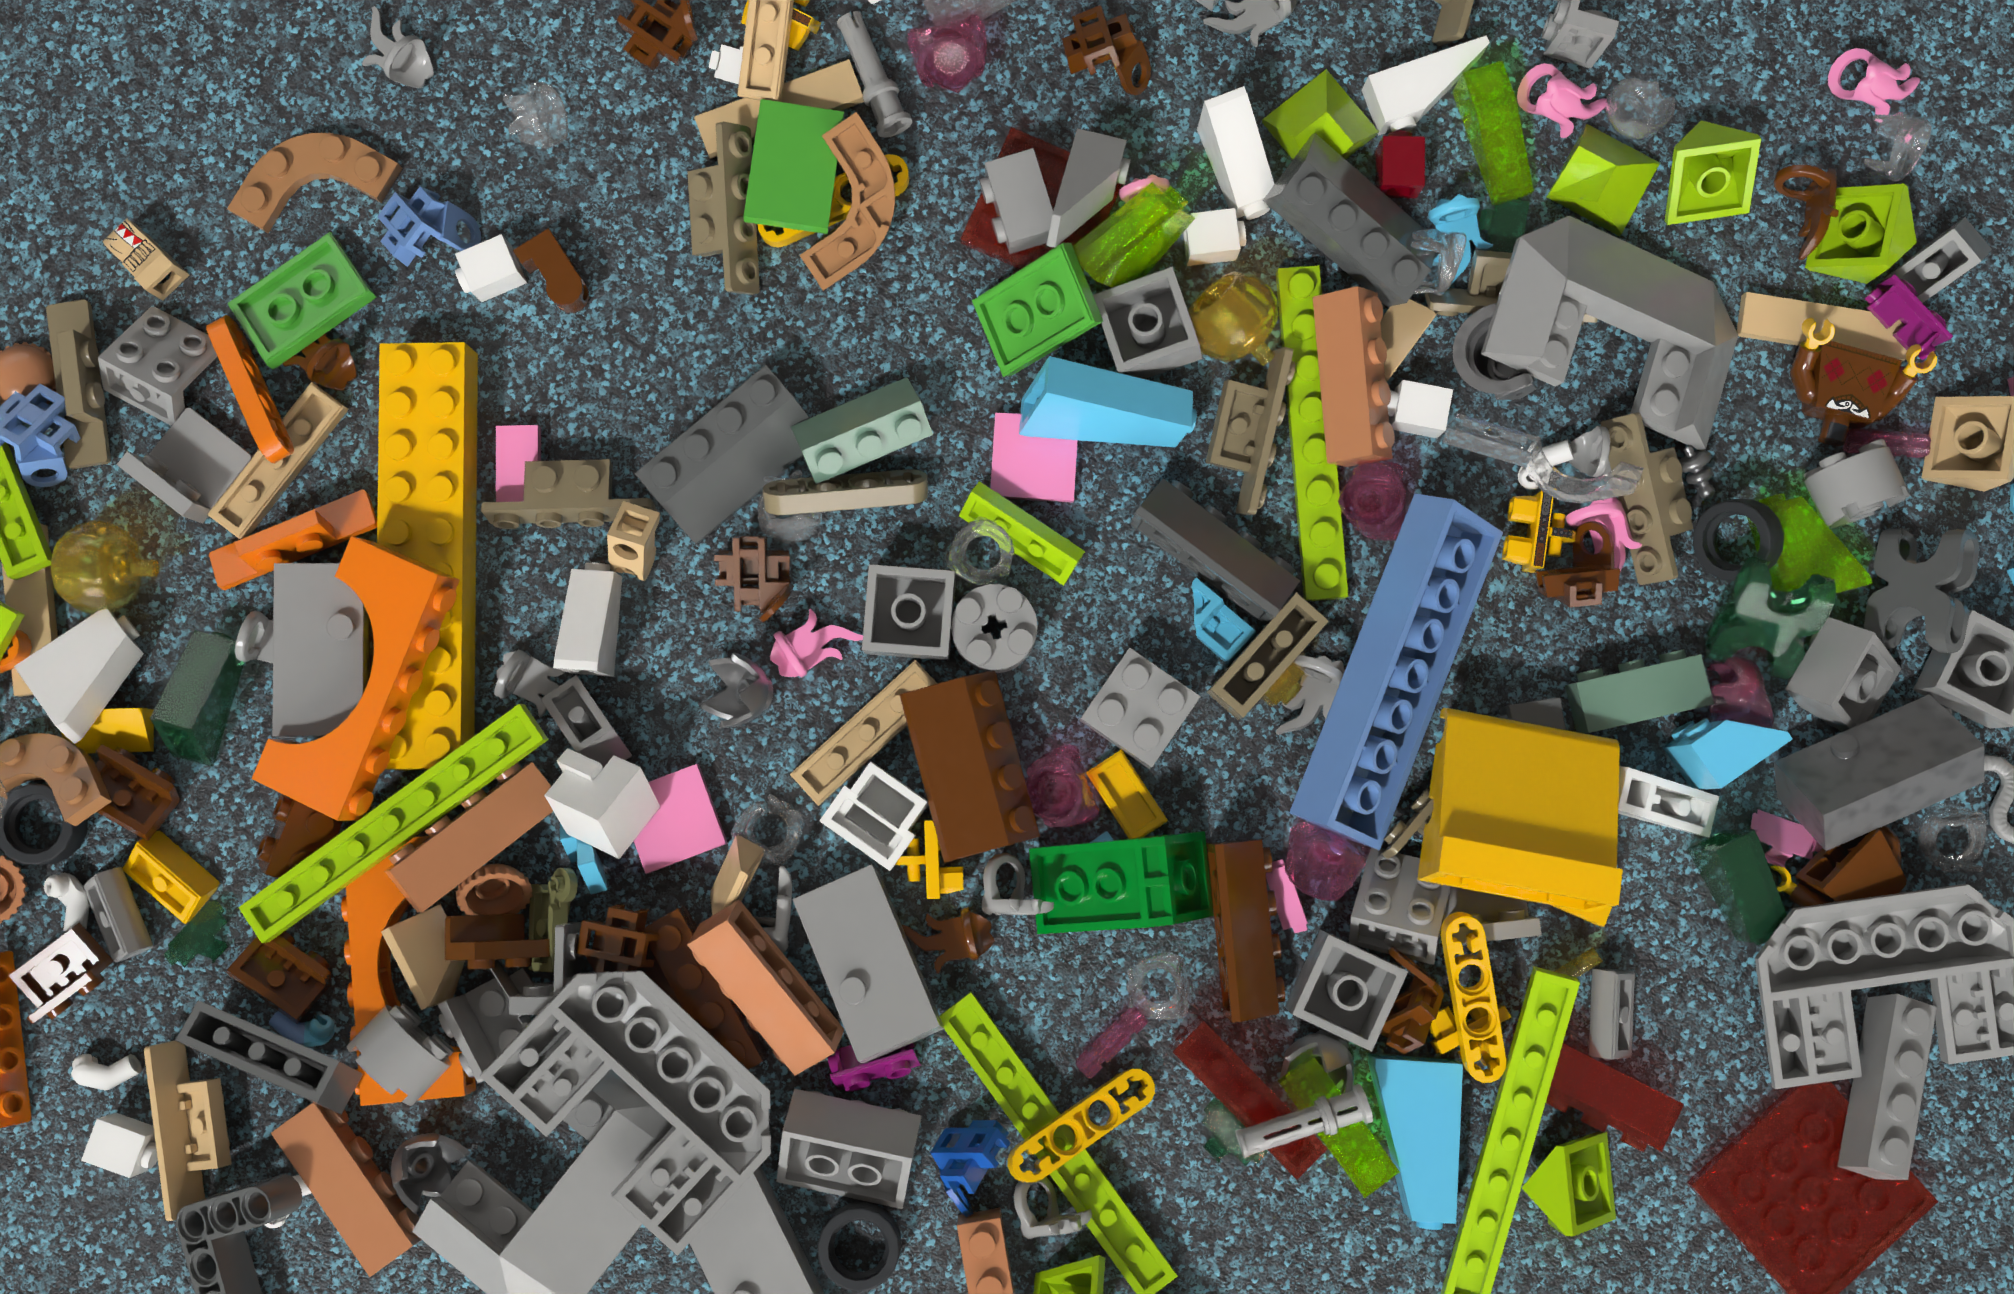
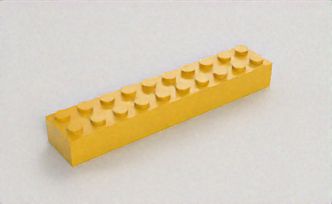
M465 342L380 343L377 543L460 580L455 590L456 600L452 608L446 612L439 629L440 637L438 644L429 654L422 671V683L418 690L413 693L406 710V722L395 736L389 751L390 760L385 770H428L474 737L478 353Z

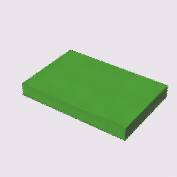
M765 99L760 100L744 210V222L828 234L838 160L822 135L843 121V111Z
M329 232L227 304L266 365L274 370L377 297L341 243Z
M1071 243L1060 244L972 300L1003 377L1016 374L1103 322V318Z

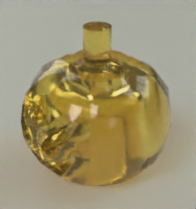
M1240 272L1228 273L1207 287L1191 304L1188 312L1200 344L1201 354L1228 363L1244 358L1247 354L1252 353L1262 366L1274 358L1275 354L1265 344V341L1270 336L1278 320L1277 298L1270 286L1257 276Z
M89 520L67 531L57 541L51 559L52 580L57 593L77 611L89 614L108 609L111 613L118 612L136 598L142 582L141 577L158 576L160 569L159 562L156 559H141L138 543L135 538L130 536L129 532L110 521L104 522L102 520Z

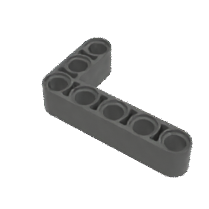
M287 1174L278 1175L223 1191L180 1209L176 1219L177 1231L195 1294H262L244 1231L263 1226L298 1210L302 1202V1190L299 1183L292 1176Z

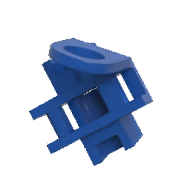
M973 1120L969 1128H945L930 1152L939 1167L940 1177L946 1193L967 1218L974 1214L967 1196L959 1185L963 1184L969 1194H974L988 1168H996L999 1162L995 1159V1156L1000 1148H1008L1011 1143L1007 1139L1009 1132L997 1120Z

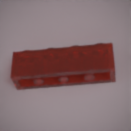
M1200 1016L1169 1045L1172 1052L1246 1128L1293 1113ZM1313 1134L1267 1150L1298 1180L1328 1148Z
M1516 1020L1504 1043L1506 1061L1518 1023ZM1564 1043L1562 1044L1546 1100L1547 1104L1566 1113L1569 1105L1584 1112L1580 1121L1604 1133L1608 1125L1623 1132L1620 1141L1642 1152H1645L1648 1145L1661 1152L1663 1151L1684 1106L1683 1103Z

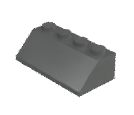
M1316 133L1310 136L1263 199L1269 207L1363 288L1377 292L1378 298L1385 307L1407 303L1431 271L1438 240Z
M765 365L634 474L697 545L763 490L764 485L774 481L803 457L791 426L810 417L768 366Z
M1163 478L1136 510L1130 525L1260 623L1266 625L1276 617L1300 582L1299 579L1293 576L1296 570L1282 558L1275 556L1272 560L1259 550L1262 546L1261 543L1247 532L1241 531L1237 534L1226 526L1227 518L1217 509L1210 505H1207L1204 509L1191 499L1194 494L1185 485L1177 480H1173L1170 484Z

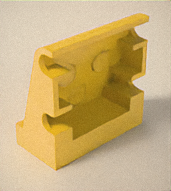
M1443 708L1440 718L1445 719L1444 732L1441 741L1436 744L1429 798L1434 800L1433 811L1429 823L1425 824L1417 880L1586 912L1619 905L1623 869L1617 868L1620 756L1618 740Z

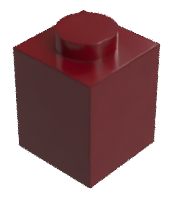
M1409 131L1390 132L1388 136L1381 138L1376 148L1375 186L1389 198L1417 199L1424 188V136H1413V133Z

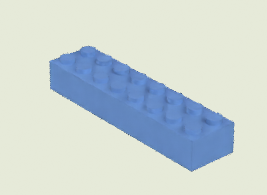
M1414 493L1289 812L1342 838L1377 850L1381 849L1503 534L1501 530L1457 501Z

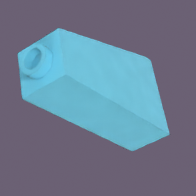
M1049 356L1021 400L1019 435L1176 447L1187 433L1190 434L1196 424L1197 411L1192 408L1193 391Z
M1368 1053V1065L1404 1213L1412 1221H1416V1226L1422 1229L1441 1230L1443 1229V1223L1456 1224L1463 1064L1455 1059Z

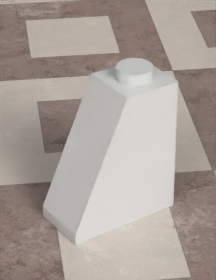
M1243 86L1204 101L1197 131L1228 208H1235L1237 218L1245 216L1247 220H1251L1264 215L1270 210L1263 199L1275 184L1249 97Z
M585 563L584 570L571 569L553 668L571 674L614 677L622 576L610 571L609 564Z
M105 606L14 667L54 725L75 744L85 736L144 653L134 641L140 634L125 615L117 619Z

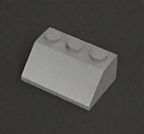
M794 1089L782 1131L776 1182L903 1209L922 1116L911 1114L901 1109H888L869 1105L859 1100L850 1101L827 1096L817 1091L808 1092Z

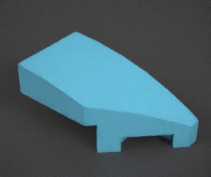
M1196 577L1192 582L1196 636L1229 666L1253 640L1257 632L1228 608L1222 598Z
M560 823V841L570 862H577V866L590 894L608 890L605 871L595 847L566 834Z

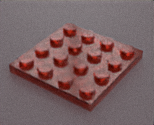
M1831 1082L1795 1086L1787 1089L1686 1182L1785 1294H1839L1938 1203L1936 1198L1911 1171H1909L1908 1180H1882L1838 1167L1849 1102Z

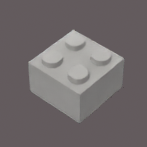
M1173 267L1093 295L1103 318L1101 324L1118 373L1146 379L1202 359L1200 344Z
M869 564L862 651L870 655L950 661L951 625L956 587L955 571Z
M1970 610L1962 648L1955 653H1940L1932 649L1913 690L1924 696L1930 694L1945 707L1989 729L2014 727V631Z
M1129 647L1079 721L1149 769L1153 767L1201 696Z
M1320 930L1285 1008L1292 1015L1372 1052L1408 971Z

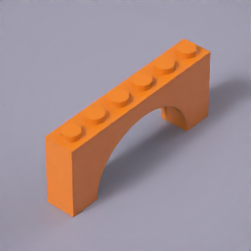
M351 536L334 577L346 583L358 595L371 621L374 656L366 689L351 714L337 728L325 736L306 743H299L294 740L268 739L252 776L253 780L337 821H358L369 810L373 802L372 792L379 775L386 769L389 763V751L396 734L400 732L406 722L407 707L413 693L418 690L422 683L423 668L429 654L438 644L440 637L439 629L446 612L454 605L456 600L455 590L460 581L453 576L381 544Z
M429 836L414 837L406 844L411 842L416 848ZM395 852L346 886V896L342 898L341 902L342 917L345 922H348L349 939L345 941L344 956L346 963L351 965L352 982L348 984L347 1000L350 1008H354L355 1025L352 1026L350 1031V1041L385 1005L391 1007L395 1005L401 1006L392 982L391 950L381 933L386 928L399 923L410 905L408 900L384 872L393 865L388 858ZM451 1046L454 1052L448 1058L452 1065L418 1100L466 1096L476 1091L475 1077H469L459 1061V1054L462 1053L459 1047ZM356 1050L358 1057L361 1054V1052L359 1050ZM358 1064V1069L356 1070L363 1073L354 1091L356 1095H360V1106L402 1102L408 1096L400 1089L391 1095Z

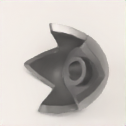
M732 653L731 658L708 661L710 667L726 684V688L704 702L701 708L715 716L728 719L720 721L719 728H729L745 724L758 717L762 711L770 706L773 698V685L765 672L756 663L737 653Z
M1319 1030L1317 1033H1311L1298 1039L1285 1052L1280 1080H1288L1298 1074L1310 1071L1316 1097L1324 1095L1327 1099L1331 1098L1343 1084L1345 1087L1344 1093L1352 1091L1355 1079L1352 1054L1348 1050V1043L1345 1039L1326 1030Z
M436 1133L417 1135L403 1142L395 1151L391 1164L392 1183L401 1201L416 1214L420 1206L421 1196H440L454 1179L451 1163L468 1156L471 1152L457 1141Z

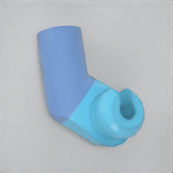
M277 1011L269 1021V1025L281 1036L305 1047L324 1045L329 1042L335 1033L334 1021L325 1014H319L317 1019L296 1024Z

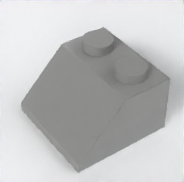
M1827 617L1821 629L1812 635L1809 649L1800 665L1791 671L1785 690L1801 708L1844 732L1874 717L1901 668L1874 632Z

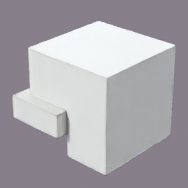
M567 748L557 760L563 773L544 796L566 834L620 859L660 808V805L641 767L613 755L603 768L601 763Z
M870 762L851 789L847 786L841 789L820 819V822L891 871L916 836L910 830L929 804L928 800L877 764Z

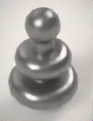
M1692 445L1684 448L1686 456L1679 460L1682 472H1690L1686 476L1687 482L1689 484H1698L1699 495L1704 499H1710L1713 497L1715 489L1709 484L1708 479L1712 477L1714 472L1711 467L1704 465L1709 463L1712 456L1709 451L1694 452Z

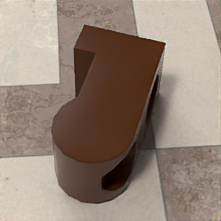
M549 228L513 250L520 263L530 274L539 269L546 280L548 297L560 310L566 313H576L587 305L589 301L587 285Z

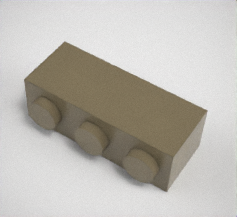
M1296 592L1286 601L1276 617L1261 629L1206 693L1237 720L1244 718L1329 621Z

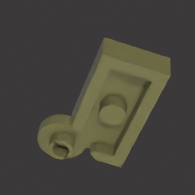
M568 867L558 868L548 884H531L529 940L550 939V957L532 958V966H528L530 971L554 972L556 925L568 923L570 901L575 898L578 887L576 874L573 869Z

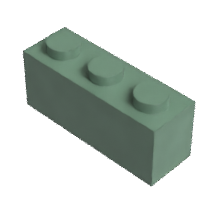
M907 377L791 426L815 484L933 435L921 400Z
M1685 649L1659 655L1660 664L1645 667L1644 660L1639 659L1617 664L1619 673L1604 676L1602 668L1576 674L1578 682L1565 685L1576 732L1591 733L1714 705L1702 655L1686 657Z

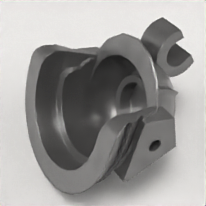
M1496 303L1490 304L1470 315L1459 328L1453 343L1454 365L1461 378L1468 385L1479 391L1494 394L1496 400L1521 399L1537 389L1533 381L1535 378L1530 374H1525L1481 354L1496 307Z

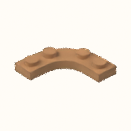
M857 112L822 135L844 169L852 187V205L846 220L832 234L800 254V257L823 291L860 267L877 251L889 231L894 215L895 186L891 168L883 151Z
M322 132L299 135L278 144L258 160L248 173L227 209L234 215L269 233L292 195L301 186L313 180L331 178L341 181L382 203L403 168L397 162L369 146L344 135Z
M36 733L8 739L0 744V797L27 781L43 779L51 787L64 821L74 826L79 825L112 802L95 762L83 749L68 740L56 735Z

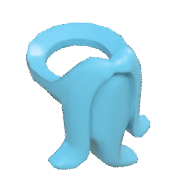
M1458 194L1452 200L1441 199L1436 207L1428 213L1429 220L1436 226L1441 244V251L1434 259V262H1444L1450 254V246H1453L1456 253L1457 262L1446 280V289L1451 287L1468 266L1471 259L1470 241H1473L1475 247L1482 251L1493 247V244L1485 242L1480 237L1476 216L1480 209V201L1477 198H1467Z

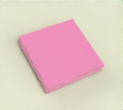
M995 412L990 489L998 492L1006 499L1074 503L1078 440L1019 435L1021 414Z
M699 764L648 782L660 808L634 840L645 874L728 844Z

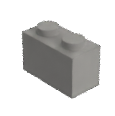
M1028 149L985 162V178L979 179L986 204L993 202L998 217L991 220L998 243L1006 241L1009 254L1047 243L1053 209L1034 149Z

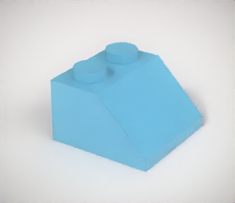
M1704 719L1696 724L1694 721H1690L1671 733L1674 740L1664 746L1663 749L1690 787L1695 789H1721L1790 742L1793 738L1786 731L1729 720L1709 722L1708 719Z

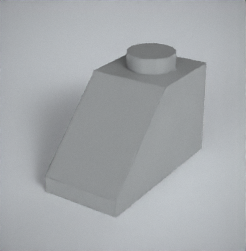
M1964 217L1883 280L1894 274L1899 279L1906 280L1915 288L1917 298L1923 303L1979 264L1992 248L1967 218Z
M577 675L541 698V701L575 752L601 763L603 768L613 755L624 760L632 756Z

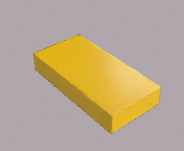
M1122 749L1086 772V775L1128 839L1144 837L1168 821Z

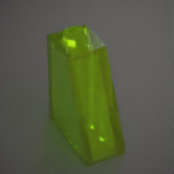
M1153 182L1150 183L1073 245L1081 267L1095 281L1111 288L1145 277L1195 220V217L1185 208L1189 201L1171 185L1165 190Z
M1781 493L1758 500V502L1768 506L1776 514L1784 532L1783 551L1777 563L1764 574L1775 610L1873 584L1870 574L1802 496L1786 500L1785 494ZM1747 517L1758 553L1760 549V535L1756 525Z

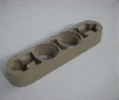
M914 469L837 475L818 484H815L813 477L772 481L763 486L764 509L766 512L774 515L908 505L923 502L928 498V475L925 472Z

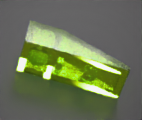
M1503 61L1463 72L1452 93L1492 206L1532 194L1534 189L1517 100Z
M1313 1055L1278 1080L1298 1110L1314 1106V1101L1319 1096L1324 1095L1328 1099L1342 1094ZM1363 1121L1339 1128L1338 1133L1332 1136L1329 1134L1325 1135L1323 1131L1316 1133L1345 1175L1364 1198L1368 1197L1400 1172Z

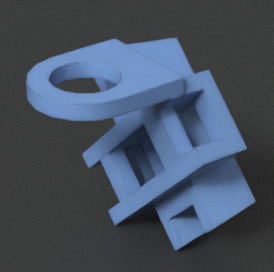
M421 186L410 200L394 192L377 216L388 229L381 243L395 258L407 267L416 255L420 258L424 256L425 252L422 250V246L430 235L459 251L479 244L481 242V232L475 219L451 202L439 201L438 199L441 196L438 193ZM399 205V210L396 212L393 218H391L390 216L393 214V212ZM458 221L464 222L471 233L469 243L463 242L458 236L456 230Z
M41 383L26 397L15 391L0 406V447L5 442L14 446L16 462L26 483L37 487H50L63 482L67 478V467L60 445L67 438L76 443L81 438L75 425L64 419L67 415L65 398ZM49 400V401H51L53 404H52V405H49V404H47L46 402ZM25 422L30 426L27 428L23 426L22 423ZM48 428L53 429L47 436L43 434ZM48 468L57 471L56 474L50 477H36L32 475L33 472L39 469Z

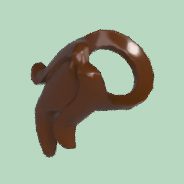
M1792 165L1779 170L1774 176V188L1778 193L1786 197L1806 201L1805 221L1798 236L1807 237L1800 250L1798 256L1800 260L1805 259L1815 250L1828 230L1831 217H1837L1839 214V210L1836 209L1837 173L1831 167L1826 172L1811 165ZM1794 177H1806L1814 180L1803 191L1790 190L1783 185L1786 180Z
M326 333L318 338L319 344L312 342L301 350L306 356L305 358L294 355L283 363L285 367L292 365L300 366L306 371L307 377L311 381L335 390H345L348 382L357 378L349 344L340 338L330 340L327 338Z
M969 907L961 909L960 917L944 921H937L927 913V925L933 930L942 931L936 935L925 937L906 925H902L909 939L921 949L927 951L945 950L934 962L935 970L939 974L946 962L970 958L971 960L979 959L993 945L995 940L990 934L991 922L988 919L971 912Z

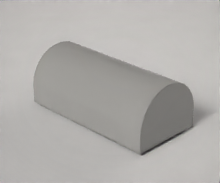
M122 867L97 873L84 884L83 888L111 958L115 963L134 957L154 947Z
M1592 968L1589 1056L1611 1060L1631 1058L1634 971Z

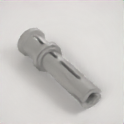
M853 11L855 19L853 21L850 12L846 13L838 19L837 26L841 30L865 87L863 101L865 105L871 107L878 123L876 126L877 134L884 138L898 135L912 124L910 114L904 112L897 96L899 87L896 82L887 78L864 24L862 14L858 11Z
M1359 1083L1352 1086V1091L1328 1099L1324 1095L1319 1096L1314 1101V1106L1241 1130H1235L1243 1157L1246 1158L1249 1155L1322 1131L1325 1135L1329 1134L1332 1136L1338 1133L1339 1128L1360 1121H1364L1365 1124L1372 1123L1373 1115L1367 1096Z

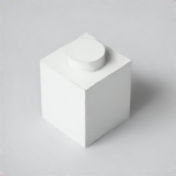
M1235 208L1185 214L1182 223L1184 226L1182 233L1187 266L1236 261L1241 249L1240 247L1246 246V231L1244 221H1237Z
M502 234L455 254L461 267L455 270V274L465 293L471 291L481 302L527 283L519 261L513 252L512 245Z
M1402 380L1395 388V391H1390L1391 400L1387 408L1390 416L1389 423L1393 430L1438 438L1446 431L1453 389Z
M112 1113L97 1118L81 1161L128 1178L144 1173L151 1169L158 1161L154 1127L119 1113Z

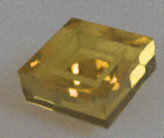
M1292 662L1261 699L1270 707L1277 705L1280 701L1287 705L1302 689L1303 686L1297 681L1305 673Z

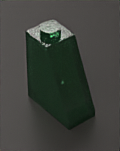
M194 630L150 717L172 756L208 766H213L217 758L245 663L238 660L235 656L236 641L224 633L212 632L207 634Z
M1722 830L1688 848L1687 851L1737 941L1753 942L1755 945L1766 943L1787 914L1755 830Z

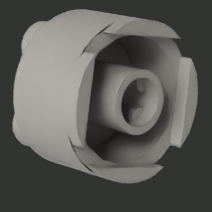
M1884 439L1862 446L1858 449L1860 454L1849 458L1846 457L1845 452L1829 456L1819 462L1820 467L1810 470L1803 475L1804 483L1825 529L1830 526L1831 529L1841 527L1875 514L1874 511L1884 506L1883 501H1886L1888 508L1910 496L1892 452L1887 447Z
M1001 584L983 585L967 593L957 604L952 617V636L959 654L968 664L985 672L996 671V673H1003L1021 665L1031 653L1037 637V618L1028 599L1017 589ZM991 619H996L998 624H1005L1007 628L1001 630V638L993 639L991 633L984 634L982 631L989 626L988 621Z
M402 1004L400 1007L397 1005L394 1007L385 1005L346 1047L349 1052L356 1050L361 1052L355 1061L374 1081L391 1095L398 1089L402 1090L408 1095L402 1102L413 1106L452 1065L448 1057L454 1050L439 1035L434 1034L431 1037L418 1027L422 1022L421 1018L405 1004Z

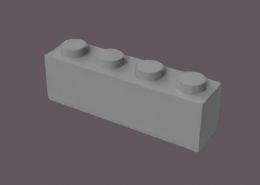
M1900 994L1867 997L1858 1048L1862 1077L1853 1078L1838 1167L1874 1179L1908 1180L1937 1007Z

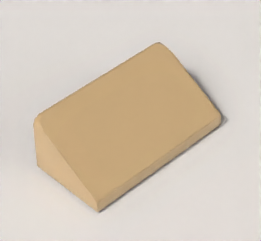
M1411 299L1405 304L1390 306L1380 321L1381 336L1387 349V359L1384 362L1386 382L1437 315L1433 310Z
M737 835L734 838L711 889L712 916L738 899L742 902L764 855L763 848L742 836Z

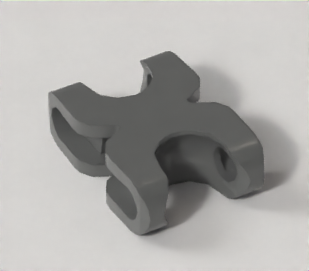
M1888 528L1882 531L1875 554L1874 570L1877 576L1889 584L1887 587L1875 591L1868 599L1864 629L1874 632L1886 649H1891L1900 644L1907 624L1916 617L1924 616L1925 639L1928 644L1940 653L1958 652L1965 640L1969 610L1965 603L1954 597V593L1968 588L1975 580L1979 556V541L1970 529H1951L1942 534L1936 553L1926 562L1918 563L1917 541L1912 534L1903 528Z

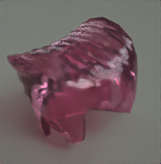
M972 14L948 24L926 28H912L908 31L907 43L918 76L926 87L932 88L934 87L933 83H936L944 89L959 93L972 81L974 76L979 77L982 75L985 68L987 39L985 24L979 15Z
M1386 461L1365 463L1353 469L1352 476L1348 479L1340 493L1338 503L1342 512L1353 527L1365 537L1383 541H1396L1407 513L1403 466L1398 463Z
M1737 656L1727 658L1726 662L1712 663L1707 670L1717 671L1723 680L1722 683L1710 686L1714 705H1709L1713 722L1729 720L1772 728L1774 717L1771 702L1765 690L1760 668L1756 663L1748 658Z
M1075 745L1060 746L1045 753L1029 765L1026 770L1028 775L1026 786L1034 815L1043 820L1046 826L1073 827L1089 823L1099 815L1100 809L1093 798V793L1081 763L1079 749Z
M1310 822L1297 823L1290 830L1288 853L1285 861V873L1289 881L1302 893L1316 899L1338 901L1349 888L1353 887L1356 879L1360 876L1361 871L1366 866L1365 856L1360 854L1350 843L1329 830H1325Z

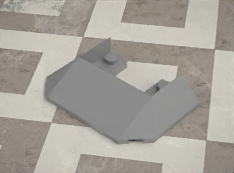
M1567 216L1516 239L1481 354L1556 387L1564 383L1584 314L1586 313L1651 343L1630 414L1638 412L1641 414L1643 426L1689 446L1692 445L1693 448L1700 451L1705 450L1738 338L1737 331L1714 282L1571 216Z
M1968 884L1792 908L1755 957L1771 1082L1774 1089L1862 1077L1851 990L1930 979L1933 1006L1937 1007L1935 1021L1941 1061L1947 1064H1955L2014 1055V918L1996 908L1983 898L1981 893Z
M642 970L577 973L480 1074V1077L546 1137L610 1069L621 1077L673 1127L611 1194L618 1203L678 1256L771 1154V1135L769 1134L770 1090Z
M612 1069L563 1119L564 1122L588 1140L589 1144L535 1211L476 1162L468 1160L442 1194L430 1199L412 1232L486 1294H588L642 1225L612 1197L611 1193L673 1127Z

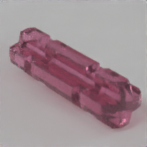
M1852 428L1848 430L1846 441L1843 445V449L1847 453L1860 454L1858 449L1862 446L1884 439L1893 456L1901 457V455H1906L1907 457L1922 458L1930 453L1931 438L1929 435L1921 433L1908 435L1906 432L1881 430L1868 432L1866 429Z
M1131 1006L1120 1016L1122 1020L1119 1023L1115 1021L1091 1044L1093 1048L1090 1051L1085 1050L1076 1059V1066L1086 1077L1093 1078L1103 1068L1101 1064L1104 1061L1108 1063L1132 1040L1131 1035L1134 1032L1138 1034L1147 1025V1018L1137 1007Z

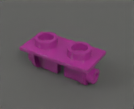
M1895 274L1878 283L1876 288L1864 298L1869 303L1866 308L1886 329L1890 328L1898 320L1904 324L1893 336L1906 350L1912 345L1919 344L1922 349L1917 356L1921 360H1924L1932 351H1935V346L1953 337L1946 329L1947 325L1944 319L1935 311L1928 310L1917 298L1915 288L1906 280L1899 279Z
M914 1042L868 1063L858 1062L852 1045L838 1048L835 1054L827 1057L830 1070L833 1073L830 1074L831 1080L839 1091L845 1089L847 1092L862 1090L870 1085V1081L885 1076L888 1079L906 1076L912 1071L911 1068L921 1064L914 1049H911L915 1047Z

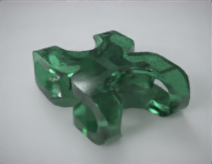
M1752 556L1747 559L1735 578L1734 591L1737 597L1736 601L1721 606L1709 626L1705 638L1706 658L1728 662L1739 649L1749 646L1762 647L1767 650V660L1771 669L1769 675L1788 680L1805 656L1803 641H1801L1802 636H1811L1819 632L1836 602L1835 579L1813 574L1798 589L1777 591L1771 588L1772 580L1768 569L1770 561Z

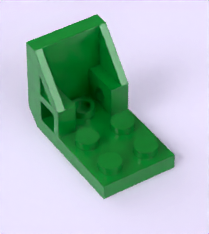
M1205 831L1029 848L1034 899L1054 902L1053 910L1047 913L1036 914L1037 934L1157 927L1214 916Z

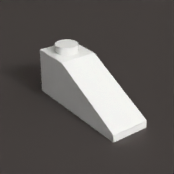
M1487 35L1369 75L1362 88V93L1375 128L1379 131L1378 136L1394 131H1410L1415 128L1416 123L1481 58L1490 43Z
M1619 766L1618 814L1710 838L1720 796L1629 767Z

